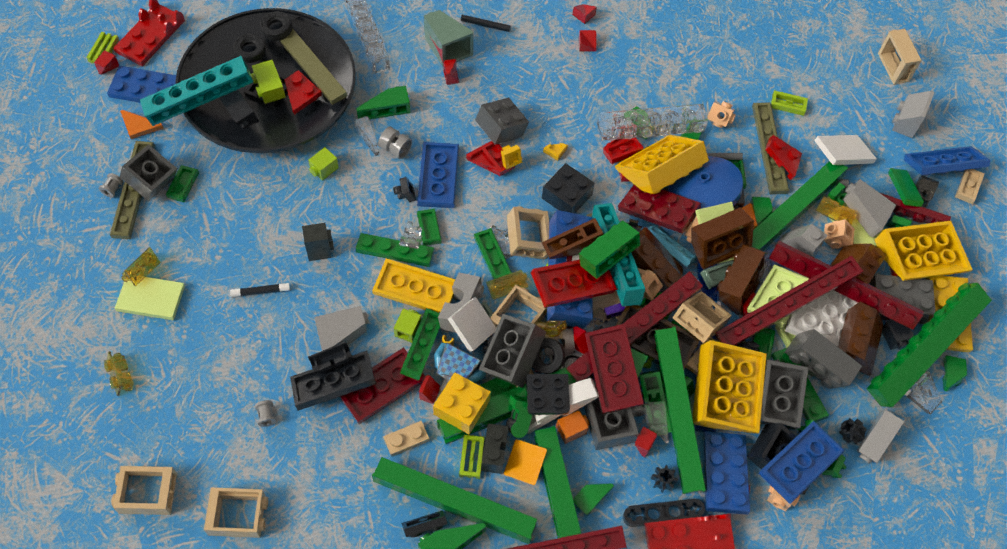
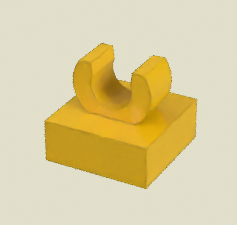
M518 145L502 147V162L506 170L522 163L521 149Z

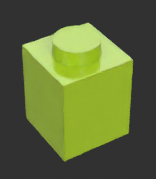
M326 147L308 159L309 171L314 177L318 176L322 181L339 168L337 157Z
M403 308L393 328L394 336L412 343L422 320L421 315L415 310Z

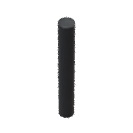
M461 15V21L510 32L511 25Z

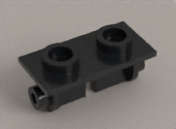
M346 341L308 356L315 374H321L331 369L332 362L338 366L350 362L349 359L353 358Z

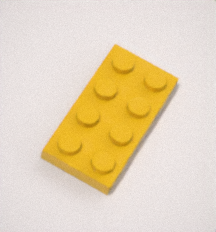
M386 258L372 293L423 310L427 308L440 313L444 303H451L453 299L452 286L455 279Z
M950 276L927 278V280H933L935 311L942 309L947 299L954 296L962 284L968 283V278ZM971 323L946 350L971 352L973 350Z

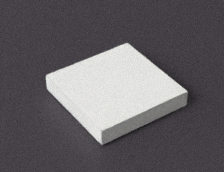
M476 297L472 298L448 318V321L469 352L474 351L496 331L495 325Z

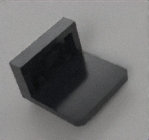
M527 374V410L530 415H566L569 413L568 374Z

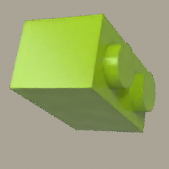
M273 60L252 65L253 73H251L254 81L253 84L258 85V87H255L258 97H262L265 104L286 98Z

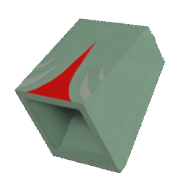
M441 10L424 15L425 40L442 67L444 60L456 59L460 61L473 56L474 33L471 29Z

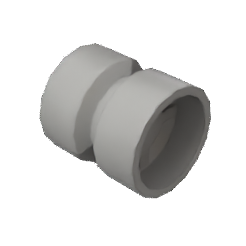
M390 126L381 134L378 146L387 152L390 151L398 159H403L411 149L412 139L404 134H400L399 131Z
M561 329L559 333L555 330H546L544 338H553L557 341L562 339L565 355L574 354L572 329ZM544 348L545 356H554L552 349Z

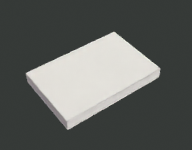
M858 135L817 136L815 139L816 144L832 165L872 164L877 159Z

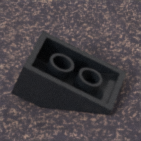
M782 423L765 424L747 457L760 469H763L796 436ZM807 488L804 492H802L801 494L805 495V493L807 492L808 488Z

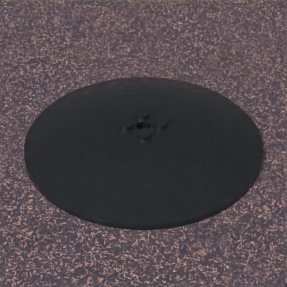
M282 8L244 11L218 21L203 31L190 44L179 63L175 80L176 84L237 58L234 54L233 45L239 36L251 33L263 39L266 47L264 57L255 63L246 64L251 74L253 73L252 65L273 60L286 98L265 104L263 98L258 97L255 88L258 87L257 84L251 83L238 89L259 120L258 123H254L246 129H242V124L237 125L220 100L221 97L183 113L190 125L209 141L231 150L247 153L280 152L301 146L319 137L329 130L344 114L352 99L356 82L353 56L348 45L337 31L322 20L309 14ZM275 11L286 13L291 19L294 31L345 89L348 96L332 105L322 93L321 97L294 114L284 79L299 70L315 86L316 84L279 40L272 41L264 37L260 29L262 18L268 13ZM280 22L270 25V29L277 30L283 24ZM253 44L246 45L243 51L252 52L256 49V46Z

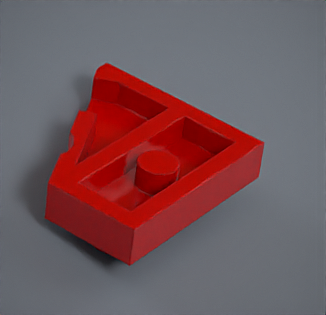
M299 70L284 79L294 114L322 96L321 91Z
M626 125L622 128V132L619 135H615L612 141L603 148V153L609 162L614 164L631 157L643 150L644 147Z
M772 135L768 140L765 151L774 159L779 168L783 166L789 173L787 177L792 180L796 176L802 153L782 139Z
M492 141L466 154L468 161L498 176L515 168L514 166L506 170L502 162V147L500 144L495 145Z

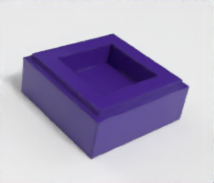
M618 303L604 308L606 319L622 315L625 306Z

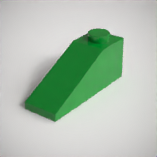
M406 86L388 88L357 107L358 121L410 113V101Z
M661 370L641 373L639 376L651 431L657 433V435L672 432Z
M480 523L439 530L432 534L427 533L420 538L418 549H463L486 532V525Z

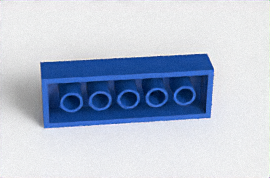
M556 210L549 221V239L590 221L593 217ZM548 257V266L567 262V257L551 260ZM593 298L547 307V322L571 327L578 326L584 329L593 319Z

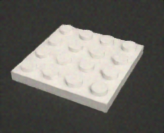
M831 291L792 313L787 321L785 331L796 336L799 333L815 329L838 347L847 310L858 302L836 291Z

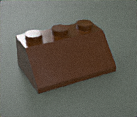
M741 207L691 228V243L703 269L734 257L736 252L741 250L743 244L752 247L754 220Z
M644 227L640 231V246L631 253L637 268L645 271L650 270L656 274L663 285L659 292L663 293L683 277V267L650 230Z
M871 243L853 244L842 247L830 266H834L844 259L853 256L863 270V273L856 278L869 284L887 255Z
M743 244L741 250L736 252L732 266H728L724 281L721 280L718 284L719 300L737 316L739 314L743 315V304L753 292L755 293L766 273L765 252Z
M858 302L847 310L838 348L862 365L859 370L860 372L870 376L872 375L884 325L878 310Z

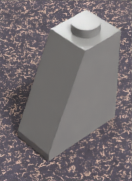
M859 179L855 184L851 183L846 188L845 192L847 194L843 200L868 235L873 238L883 230L896 205Z
M810 224L785 233L779 241L815 258L828 235L815 225Z
M361 306L314 317L322 351L345 341L349 345L367 332L366 324H369L367 312L363 313Z
M881 410L857 449L861 453L859 457L869 464L872 461L878 463L905 421L887 410Z

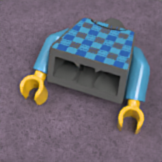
M442 336V343L434 354L436 374L445 378L439 388L443 391L454 372L474 383L487 375L479 370L482 363L481 360L455 347L453 337L451 341H446L447 336Z

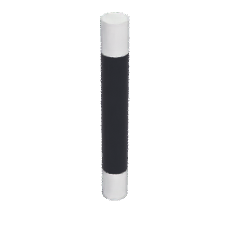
M283 283L231 289L230 295L231 297L290 291V284Z

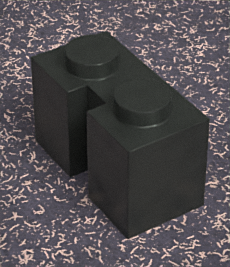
M326 223L302 226L304 244L309 261L332 258L331 251L334 250L331 229L327 230Z
M488 423L481 471L502 474L509 426Z

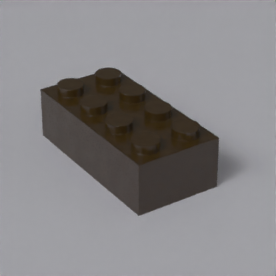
M638 305L626 306L615 326L626 322L640 311L642 307ZM663 319L632 343L630 347L648 356V360L660 366L654 336L656 334L655 330L676 326L683 370H685L700 340L683 328Z

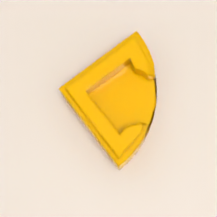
M564 143L548 144L543 148V152L558 161L568 149V145Z

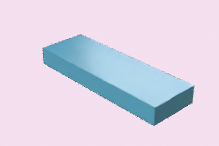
M653 224L647 227L668 252L686 267L696 261L697 257L656 225Z

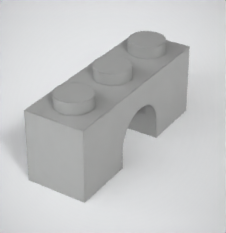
M458 273L452 290L454 299L461 301L454 304L444 303L438 316L442 330L456 333L448 318L472 298L476 297L478 299L479 296L483 295L484 286L479 276Z

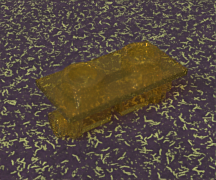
M824 196L816 209L817 212L834 221L846 219L850 225L858 214L855 210L839 205L838 202L830 199L829 196L828 198Z
M151 247L124 270L121 277L124 282L131 281L134 286H137L161 263Z
M519 270L488 281L486 284L492 299L495 300L508 295L515 285L528 288L526 282L528 278L526 273Z
M109 351L107 359L104 360V368L106 372L110 373L111 388L115 389L117 396H119L122 389L125 391L132 390L134 383L130 372H121L128 370L124 355L116 353L112 356Z

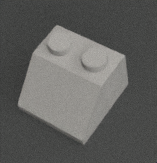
M926 91L907 95L905 101L901 100L897 107L899 113H896L892 120V123H894L892 131L913 138L926 117L935 92Z

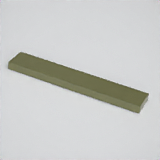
M293 28L289 36L279 40L332 105L348 96L345 89Z
M753 103L752 109L769 194H788L789 188L784 167L781 166L779 168L774 159L765 151L769 138L772 135L778 137L771 103Z
M135 141L131 158L148 144L155 149L154 142ZM125 181L110 232L111 238L131 239L142 195Z

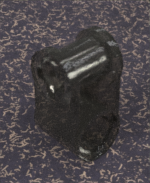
M923 175L919 177L915 186L924 201L921 207L926 208L929 201L934 197L939 181Z

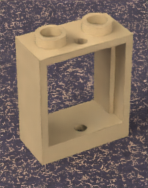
M906 29L889 31L878 52L893 85L909 82L922 61ZM895 50L897 51V53H898V55H899V57H900V59H901V62H900V60H899V58H898V56H897Z
M521 206L513 207L507 215L510 255L546 259L548 255L542 242L549 239L548 211L528 209ZM519 220L537 222L539 224L541 242L521 240Z
M515 285L490 319L497 328L502 315L508 311L517 299L538 313L531 322L538 326L547 314V308H544L540 297H535L526 288Z
M701 291L682 303L673 319L701 342L705 343L717 331L724 328L732 315Z
M120 466V472L116 474L115 478L117 488L116 494L112 496V507L119 514L171 515L177 478L176 471L173 467ZM129 475L162 476L158 504L124 503Z
M211 487L204 531L208 536L260 538L261 531L265 530L266 520L263 518L264 510L268 508V497H266L263 489ZM222 500H257L253 529L218 527Z

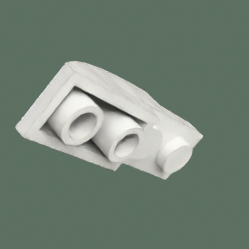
M591 378L569 385L570 411L564 416L571 414L599 397ZM532 415L527 434L561 415Z

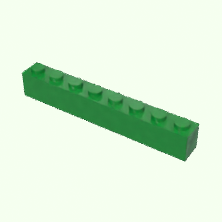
M979 283L962 284L958 288V292L947 299L943 308L936 311L933 315L934 317L921 327L922 330L909 340V344L898 351L896 358L884 366V370L880 375L871 380V384L866 389L880 406L893 407L992 301Z

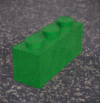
M622 220L617 225L612 226L604 235L599 236L588 247L582 249L579 253L580 266L596 279L640 246V232Z

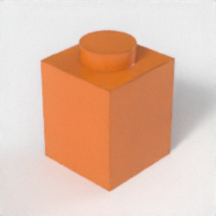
M580 410L558 419L556 423V428L565 444L586 435L589 429V421L585 415L581 414Z

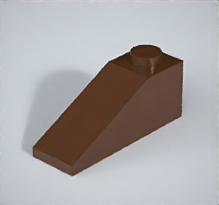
M596 218L543 241L542 245L550 260L578 255L583 248L588 247L599 236L604 235Z

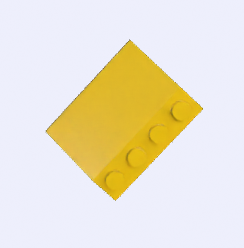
M669 134L615 165V169L640 190L656 194L662 188L674 184L677 179L689 175V172L694 169L701 168L709 159L704 141Z
M952 221L884 229L875 239L877 247L887 255L884 260L903 281L965 273L973 270Z
M713 340L700 345L692 416L693 424L714 429L758 434L760 431L767 354Z

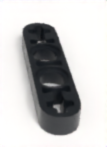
M699 499L632 505L625 509L623 521L629 527L645 526L644 523L702 517L705 512V506ZM683 505L685 506V510L691 509L693 505H695V507L699 508L700 510L697 512V514H695L694 511H687L686 516H684ZM672 506L677 507L680 515L673 517L669 514L668 509ZM641 510H644L643 516L636 517L635 521L627 517L630 512H633L634 515H641ZM648 510H657L659 518L651 519L648 516Z

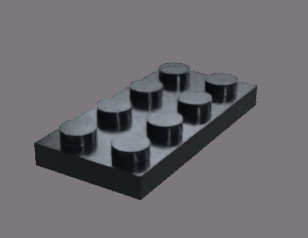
M368 351L352 355L353 358L349 359L350 362L338 366L332 362V368L321 374H315L313 369L291 376L294 403L297 411L375 385L376 380Z

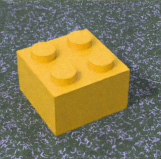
M454 372L433 405V415L470 434L490 402L491 392Z

